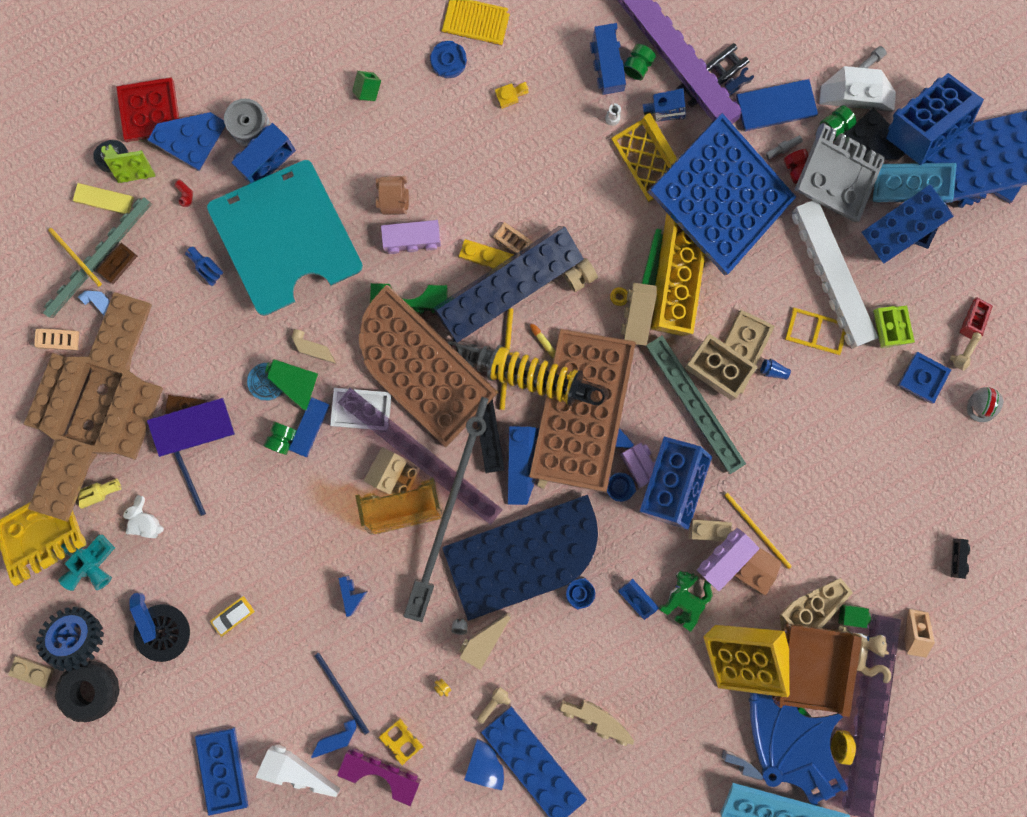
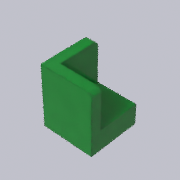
M357 70L352 92L359 100L376 101L381 80L374 72Z

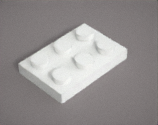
M334 388L330 426L389 431L392 395L389 392Z

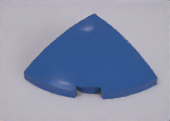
M480 739L476 741L464 780L502 790L504 784L503 766L499 763L495 750Z

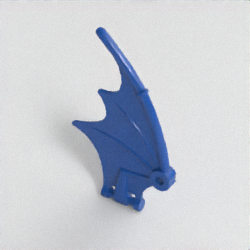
M750 693L748 701L750 702L752 735L758 759L763 768L762 778H764L766 785L776 787L781 782L794 784L805 792L812 805H818L819 801L823 799L826 801L836 796V793L840 791L845 792L849 790L833 761L830 750L831 733L843 716L837 713L822 717H808L801 714L797 707L783 705L782 708H779L773 702L772 695ZM836 778L838 783L831 786L829 781ZM818 787L820 792L813 794L811 790Z

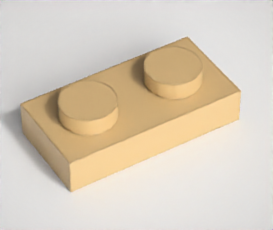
M16 656L8 676L47 688L54 668L21 656Z

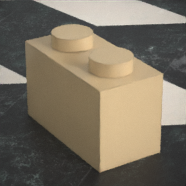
M692 520L688 539L725 541L728 534L732 532V522Z

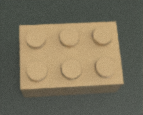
M709 333L691 357L685 369L733 401L738 397L758 366Z

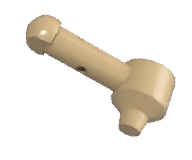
M973 333L963 354L951 356L950 360L954 363V367L965 371L970 366V356L982 338L980 333Z
M501 687L495 689L492 693V700L478 716L477 721L483 724L498 704L509 705L511 700L508 698V692Z

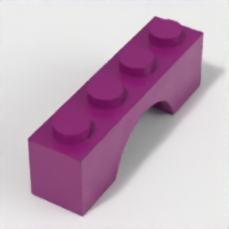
M349 749L346 752L337 774L338 777L356 783L366 775L381 776L391 787L392 799L411 807L421 781L417 774L407 771V773L400 771V767L394 764L386 765L381 763L382 760L377 757L371 756L369 758L364 756V753L358 749Z

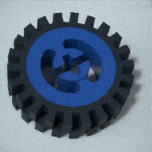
M69 607L64 608L65 613L61 610L57 611L58 617L56 618L51 615L49 619L52 622L49 624L45 621L43 626L46 629H40L38 632L42 635V637H37L36 640L39 643L36 645L37 650L40 651L38 652L39 656L59 671H64V669L72 671V667L76 670L80 669V663L84 666L87 665L86 659L89 657L93 660L95 656L92 652L98 653L100 648L97 645L103 644V640L100 637H104V633L101 631L103 627L99 620L89 611H86L84 608L79 609L78 607H73L72 610Z

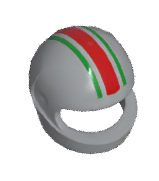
M991 387L978 389L968 400V415L977 422L992 420L1002 409L1003 397L996 389ZM972 406H973L975 412H976L979 416L984 417V418H980V417L976 416V415L973 413V411H972Z

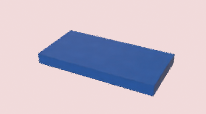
M810 79L736 95L737 103L741 108L740 116L744 132L816 117L818 115Z
M235 727L196 735L195 742L208 816L247 808L249 805Z

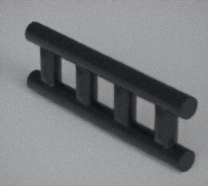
M735 43L731 44L706 64L708 71L714 68L720 75L717 82L719 85H722L750 63L747 57H744L742 60L734 53L738 49ZM727 57L734 64L728 71L720 65V62ZM682 83L676 90L683 88L692 98L688 101V105L693 108L698 102Z

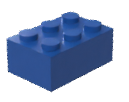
M272 122L270 125L265 126L261 134L256 139H252L242 152L237 153L231 163L249 183H253L271 175L296 150L289 138Z

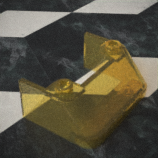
M431 477L430 480L422 481L418 489L380 497L375 496V493L365 494L364 498H362L359 494L355 495L361 527L371 535L440 520L444 512L434 477Z

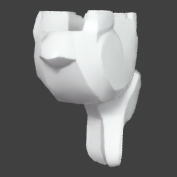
M138 495L134 500V505L127 508L123 514V517L128 520L125 534L156 538L158 534L163 532L164 528L160 526L159 521L154 515L143 513L142 507L145 498Z

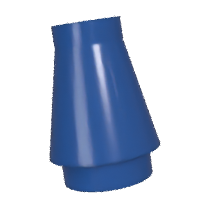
M765 359L761 365L760 373L764 374L765 377L787 380L791 370L773 359Z

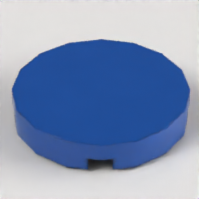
M442 41L434 47L430 55L431 67L440 77L447 79L455 78L465 70L467 64L466 52L460 44L458 45L454 41Z

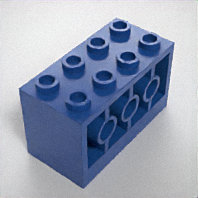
M947 73L942 78H937L931 87L924 88L918 97L910 99L905 107L896 110L893 114V122L888 127L889 132L886 139L919 165H922L973 124L984 99Z
M930 184L861 233L884 264L953 218L954 215L935 188Z
M664 436L640 512L654 520L689 530L712 456L701 446Z

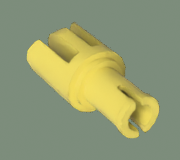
M116 478L102 485L94 483L80 489L77 497L79 507L83 509L105 500L106 495L121 490L119 480Z

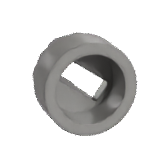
M456 619L452 624V633L458 635L466 634L467 622L464 619H461V621Z

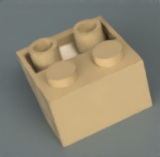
M381 447L364 481L404 501L421 467Z

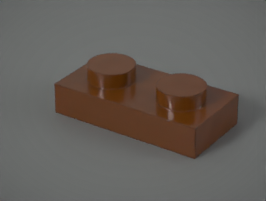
M121 242L97 272L114 284L138 255Z

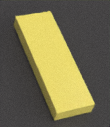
M77 183L73 197L75 203L120 214H130L134 197L80 183Z

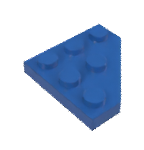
M209 112L158 123L148 138V142L200 171L225 128L224 120Z

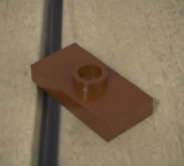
M168 395L165 414L206 403L208 400Z

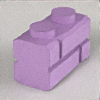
M642 443L620 454L638 488L649 483L655 466V462H652L649 457L651 455L650 449L646 444L643 446Z

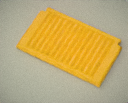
M449 0L441 32L503 45L510 14L507 13L508 8L474 0Z

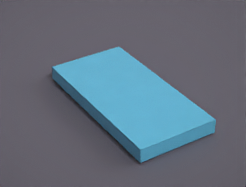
M882 164L874 184L873 202H905L930 184L944 202H953L957 164Z

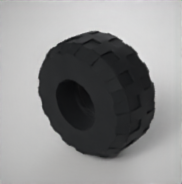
M87 661L88 664L85 666L80 663V669L76 670L72 667V671L63 672L56 684L55 699L57 706L63 715L73 721L85 723L97 720L110 712L117 702L120 690L118 678L114 671L106 664L97 661ZM83 681H88L95 689V697L92 702L86 701L81 695L80 687Z

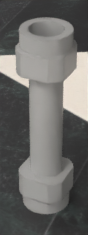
M882 46L877 47L872 51L871 56L858 68H869L875 61L879 62L887 54L886 50Z

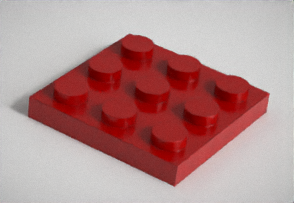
M172 77L116 86L125 142L148 139L158 123L179 119L175 84Z

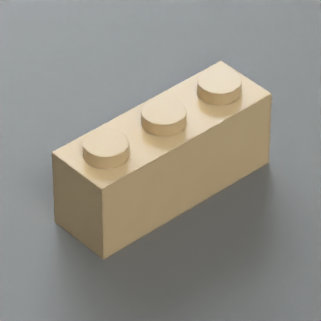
M633 283L632 290H628L627 301H630L629 307L625 306L624 318L627 319L626 324L622 323L621 335H624V340L634 341L636 344L647 346L657 296L656 286Z

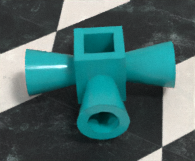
M98 535L87 549L80 548L73 553L67 550L65 543L61 544L65 554L70 557L65 563L70 570L58 578L62 587L69 591H74L82 577H89L96 591L109 584L112 577L101 570L99 566L112 553L115 547L104 535Z

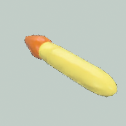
M531 323L532 333L554 359L556 350L541 333V330Z

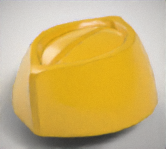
M837 730L831 741V752L835 761L845 765L852 764L856 745L849 731Z

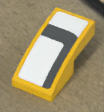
M243 596L210 622L222 637L255 611Z

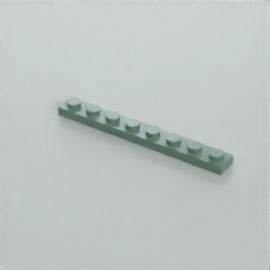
M145 197L142 200L139 198L132 207L134 209L130 214H124L120 219L121 224L109 231L107 234L109 238L105 242L101 241L96 246L95 254L92 257L88 256L83 261L92 273L151 207L152 203ZM82 268L80 271L76 270L69 279L71 281L67 286L64 284L57 291L59 295L54 300L51 299L44 306L46 310L43 312L46 316L54 318L89 278Z
M663 335L647 344V350L728 474H732L746 465V462Z

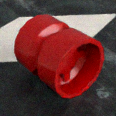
M806 148L797 150L783 159L787 169L791 170L790 176L794 184H797L809 156Z

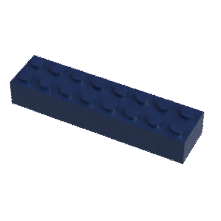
M558 226L435 306L433 310L452 340L458 343L584 260L566 227Z

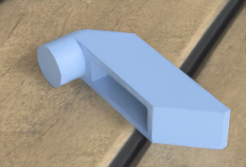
M84 291L78 296L85 305L92 301L105 316L110 300L104 293L100 291Z

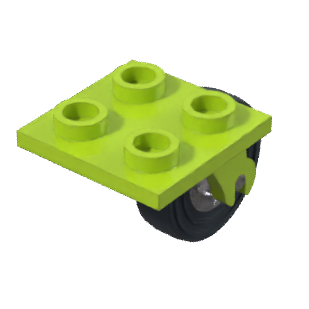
M118 140L102 142L94 150L93 159L98 168L105 172H112L118 183L155 177V172L142 150L128 152L126 146Z

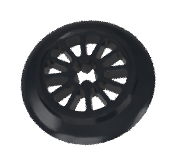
M165 604L148 608L152 620L156 618L157 624L154 623L156 638L152 644L150 641L144 644L135 623L133 632L134 642L139 652L146 658L156 662L170 661L178 657L187 647L190 639V626L187 618L179 609ZM160 616H164L163 624ZM168 617H169V618H171L172 620H171V621L169 622V624L167 625ZM174 622L177 624V627L170 628ZM165 628L167 636L160 637L161 633L159 630ZM179 629V634L172 633V630ZM171 636L178 637L177 641H175ZM168 640L173 644L172 647H170ZM159 641L158 648L154 647V645Z

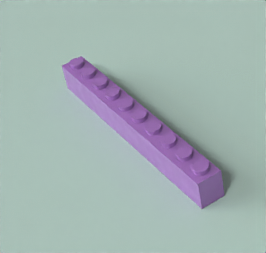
M617 0L712 121L721 113L732 124L740 118L741 108L738 103L733 102L729 98L730 95L726 88H721L717 83V77L706 69L705 62L701 58L698 59L694 48L690 44L687 45L683 40V34L679 30H675L671 19L668 16H664L660 5L656 1Z

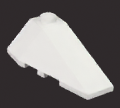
M282 745L271 746L268 749L256 778L282 785L283 782H289L293 785V788L297 789L306 788L307 786L310 787L312 792L337 797L340 792L338 786L291 751H287L286 747Z

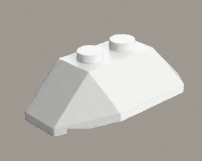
M844 66L821 86L819 104L831 106L845 105L850 108L870 110L874 108L875 110L893 112L895 109L896 92L882 70Z

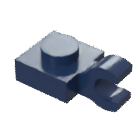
M748 67L742 69L739 77L736 79L731 78L724 84L730 96L740 90L743 85L753 80L754 75L750 77L744 75L748 71Z

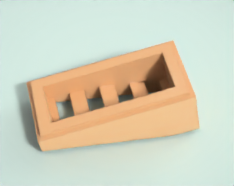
M505 222L493 236L494 239L514 254L533 243V241ZM507 230L510 231L507 234V236L504 239H502L503 235L507 232ZM513 235H515V237L509 244V240L512 238ZM519 240H521L519 245L515 248L514 246L518 243Z
M36 328L34 344L36 348L78 350L79 331ZM52 335H54V344H51ZM60 335H63L62 345H60ZM68 335H71L70 346L68 345Z

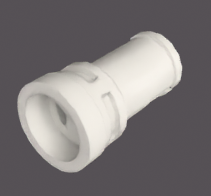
M614 103V106L612 104L609 106V111L605 117L608 125L615 126L619 123L620 105Z

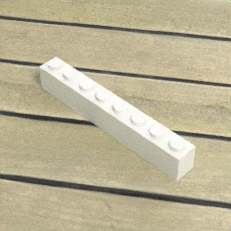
M812 200L797 206L792 211L793 222L799 227V235L801 240L806 243L809 258L813 259L815 264L814 270L823 282V291L830 298V307L837 314V323L846 332L844 338L847 345L853 349L877 339L878 335L820 204Z

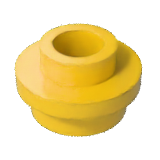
M622 287L613 289L610 294L611 302L616 306L625 305L628 302V291ZM621 294L623 296V299L618 300L616 298V295Z
M442 678L439 681L436 680L434 682L436 685L434 687L435 691L440 697L443 695L448 697V693L451 691L450 687Z

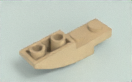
M584 699L581 706L562 700L559 707L560 711L563 712L562 715L572 719L574 716L582 718L581 721L589 725L595 723L594 730L598 733L597 736L601 738H614L618 744L624 746L634 744V740L626 728L603 708Z

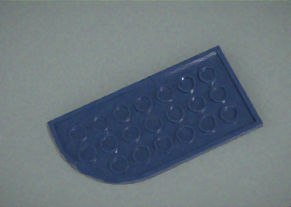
M588 495L442 547L467 620L478 618L553 591L574 581L584 572L593 558L598 540V526Z

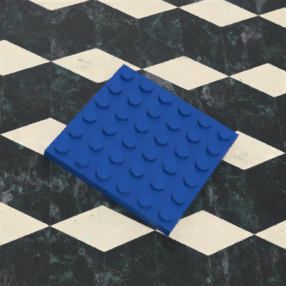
M723 113L717 116L647 191L724 276L733 270L796 198L794 193Z

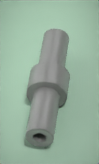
M799 135L789 141L781 142L778 144V147L766 152L767 158L771 159L781 153L789 152L790 148L803 142L802 137Z

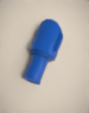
M194 246L188 249L190 253L185 252V255L195 264V270L211 286L215 285L220 275L224 272L210 257H203Z

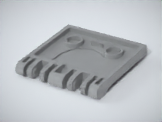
M822 123L815 134L816 139L797 182L795 191L853 222H859L884 162V157L870 150L864 158L866 146L860 145V143L850 137L846 138L842 133L838 135L833 144L837 133L836 130Z

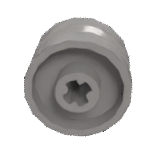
M239 99L232 102L224 114L226 129L238 144L247 147L252 139H256L261 134L265 126L271 124L262 106L251 99Z

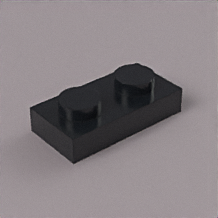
M953 539L951 577L966 579V575L969 572L967 557L970 554V545L967 539Z

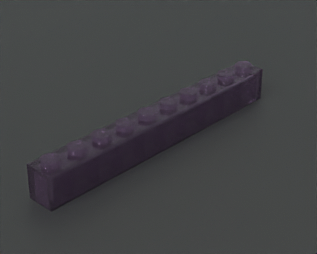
M349 388L338 403L450 492L457 471L358 392ZM463 477L457 498L491 525L503 508Z
M872 614L871 621L867 625L870 637L878 635L886 637V651L889 652V655L880 657L869 650L866 667L870 669L875 665L886 666L891 672V680L888 683H884L883 673H878L873 677L863 674L859 680L861 692L856 701L858 713L854 717L855 734L852 736L855 741L856 752L852 764L848 765L850 768L849 776L847 775L845 779L849 790L846 791V796L844 795L842 799L844 810L849 815L858 817H874L901 619Z

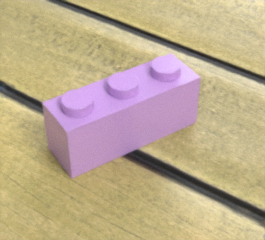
M438 220L381 225L383 249L388 254H397L402 250L417 252L418 249L426 248V250H436L437 247H441Z
M736 528L700 564L696 571L716 590L720 591L760 548L744 532Z

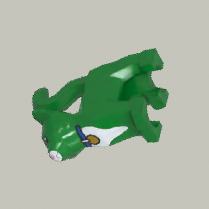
M678 571L676 574L677 584L670 591L667 603L660 605L659 610L669 615L679 606L683 612L680 615H676L674 620L679 624L684 623L683 627L691 632L698 623L700 614L711 601L713 593L711 584L705 580L703 585L705 596L699 598L691 594L688 589L695 584L699 577L695 576L694 573Z

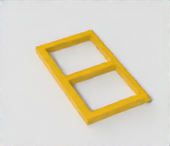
M793 307L785 340L840 356L845 340L844 336L846 335L844 329L842 330L837 350L816 344L822 320L838 324L837 320ZM797 313L818 318L812 343L790 337Z

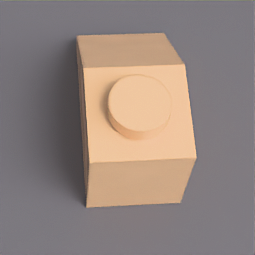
M912 609L908 611L904 641L906 652L909 655L927 658L935 644L929 612Z

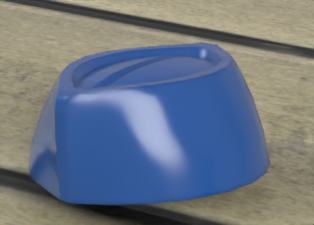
M616 473L609 478L607 493L613 500L618 502L627 501L636 492L635 483L628 474Z
M585 577L572 581L567 587V600L577 610L590 606L595 599V588Z

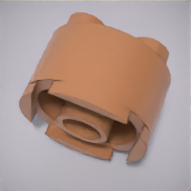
M383 176L376 179V188L379 190V197H376V207L380 208V212L383 215L407 214L409 190L404 187V184L407 183L405 176Z

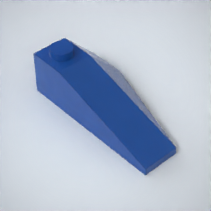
M509 426L508 505L528 504L536 479L530 478V472L540 428Z

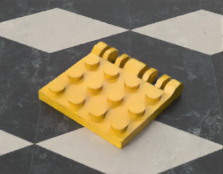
M29 502L0 519V550L10 581L14 586L23 583L24 579L31 578L30 571L26 566L30 563L34 573L38 574L42 570L41 567L46 569L57 563V557L59 559L65 558V552L61 544L65 543L70 553L86 545L73 510L69 520L64 521L29 510Z

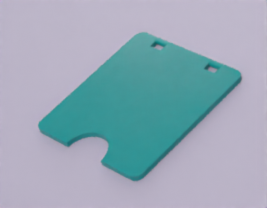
M302 160L216 198L207 205V210L256 311L261 316H267L295 303V284L305 275H319L332 286L360 273L363 269L362 262L313 164L309 160ZM292 171L294 176L283 180L282 175ZM238 195L240 200L229 204L228 199Z

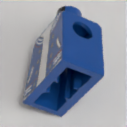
M683 88L654 94L653 103L643 104L644 115L648 113L655 114L656 121L686 119Z

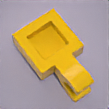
M526 82L517 85L515 88L511 83L495 89L501 109L519 103L518 97L529 93Z

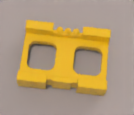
M400 718L382 733L379 738L386 746L389 745L393 754H396L395 758L403 766L406 761L424 746L417 737H413L414 735L407 729L408 726ZM397 726L403 735L396 741H393L388 732ZM409 741L415 747V751L409 756H405L401 751V747Z

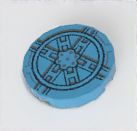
M261 363L250 371L247 385L254 397L263 401H271L280 396L282 392L266 379L268 374L264 372L267 363Z

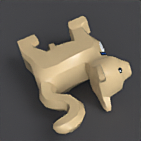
M840 625L838 631L849 632L846 626ZM855 633L862 637L857 671L869 677L883 673V682L888 683L891 680V672L886 666L875 665L870 669L866 667L869 650L880 657L889 655V652L886 651V637L883 635L870 637L864 633Z

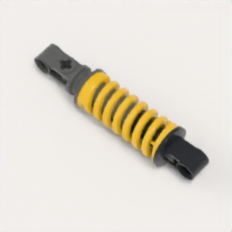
M455 341L447 342L450 346L455 345L457 352L472 367H477V371L487 372V377L491 381L499 379L501 383L508 382L510 386L518 385L520 389L524 390L527 388L532 393L537 391L541 396L547 394L548 398L554 399L556 397L559 402H566L568 406H573L576 399L596 406L608 399V390L604 386L583 380V371L581 370L570 371L568 375V368L562 367L560 374H558L557 364L554 363L549 371L548 361L544 360L539 365L538 358L535 357L530 362L529 355L527 354L523 355L522 359H520L519 352L511 353L508 348H504L502 345H498L493 350L489 346L482 348L462 341L458 343ZM595 391L601 392V400H597L594 397Z

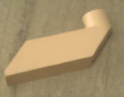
M298 329L293 330L292 339L301 354L336 364L327 346L304 340L305 332Z

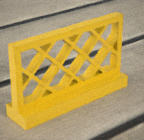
M648 113L642 120L611 139L647 201L651 202L654 198L649 196L646 191L648 183H656L649 180L651 171L661 172L663 175L666 172V166L669 169L675 163L677 157L651 113ZM643 125L646 130L645 137L634 136L635 130ZM623 136L630 138L628 148L620 146L617 140ZM633 139L643 141L641 151L631 149ZM646 142L654 143V154L643 151ZM629 152L640 154L637 163L629 162ZM642 154L653 157L650 166L640 164ZM655 158L664 160L663 170L653 167ZM639 167L649 170L647 179L638 177Z

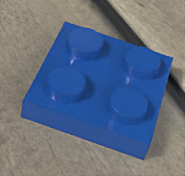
M915 352L898 386L933 404L945 384L951 369L919 352Z

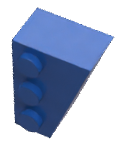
M617 23L595 26L593 39L590 42L591 54L595 55V60H593L594 70L598 71L599 75L597 86L598 89L602 90V95L625 91L626 87L623 60H621L619 52L621 47L620 41L617 42L616 38Z

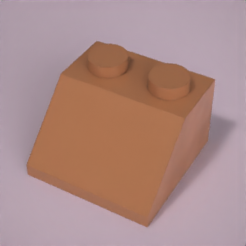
M760 548L734 577L759 594L766 596L776 580L781 561Z

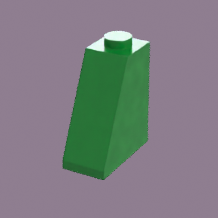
M275 359L272 360V363L268 362L264 372L268 374L266 379L301 410L306 411L318 373Z

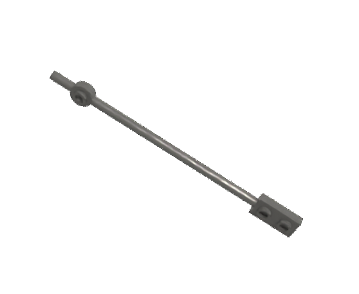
M481 396L475 416H471L466 422L469 436L422 580L415 579L404 612L405 618L423 622L434 588V584L429 583L466 467L476 437L482 435L486 430V423L483 419L489 400L486 397ZM478 422L479 427L473 428L472 424Z

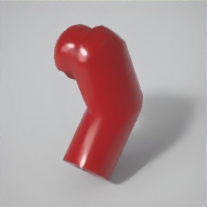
M178 180L174 185L181 192V200H178L182 207H189L192 204L193 191L182 180Z

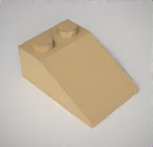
M507 612L471 636L469 640L465 639L459 650L461 652L460 659L481 670L510 620L511 614Z

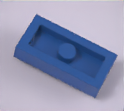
M631 579L618 590L643 620L659 609L634 579Z

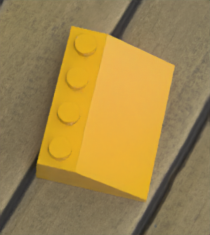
M714 625L703 636L718 688L788 697L790 695L789 646L785 631Z

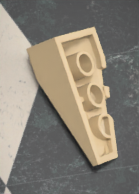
M838 578L792 601L780 614L781 631L785 628V623L822 628L853 592L841 578Z

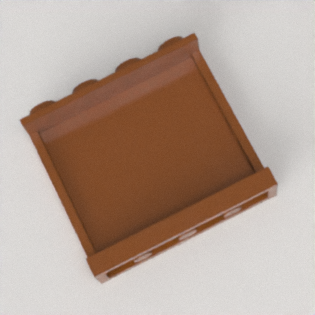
M785 623V628L782 631H785L789 646L790 695L788 697L772 695L773 702L779 708H782L783 705L836 712L841 716L850 717L862 637L851 632Z

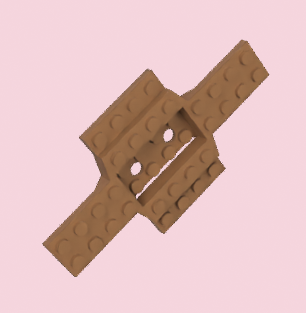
M114 292L88 357L67 358L52 353L23 424L41 430L55 440L28 507L29 510L68 521L89 466L97 455L118 454L136 460L149 427L147 420L152 418L163 390L161 386L142 381L130 372L133 353L152 307L150 303ZM91 368L92 373L90 374V378L83 392L78 408L76 409L75 416L73 418L71 426L68 429V433L64 435L71 415L73 413V410L75 408V405L77 403V400L79 398V395L81 393V390L83 388V385L85 383V380L87 378V375L89 373V370ZM103 384L107 385V393L100 395L98 387ZM87 420H92L94 427L86 431L84 423Z

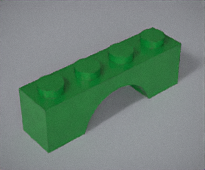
M371 283L370 303L386 285L390 287L391 285ZM428 285L421 296L415 299L403 300L417 314H423L424 311H432V314H436L433 308L448 298L447 285Z

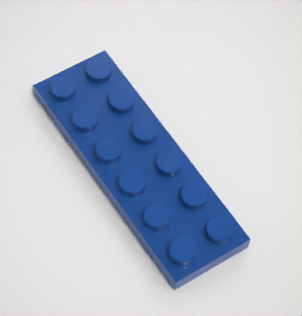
M512 706L481 731L549 817H568L587 801V798Z

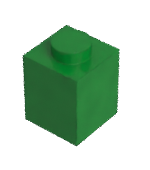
M843 604L839 609L838 624L867 628L871 621L869 608Z

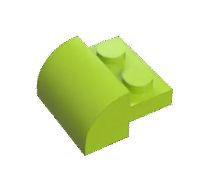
M907 305L883 307L873 310L880 348L915 343Z

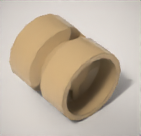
M587 258L576 264L575 268L572 267L563 273L566 282L575 293L584 288L585 283L590 284L598 279L595 269Z

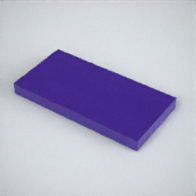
M224 397L147 420L159 457L235 435Z

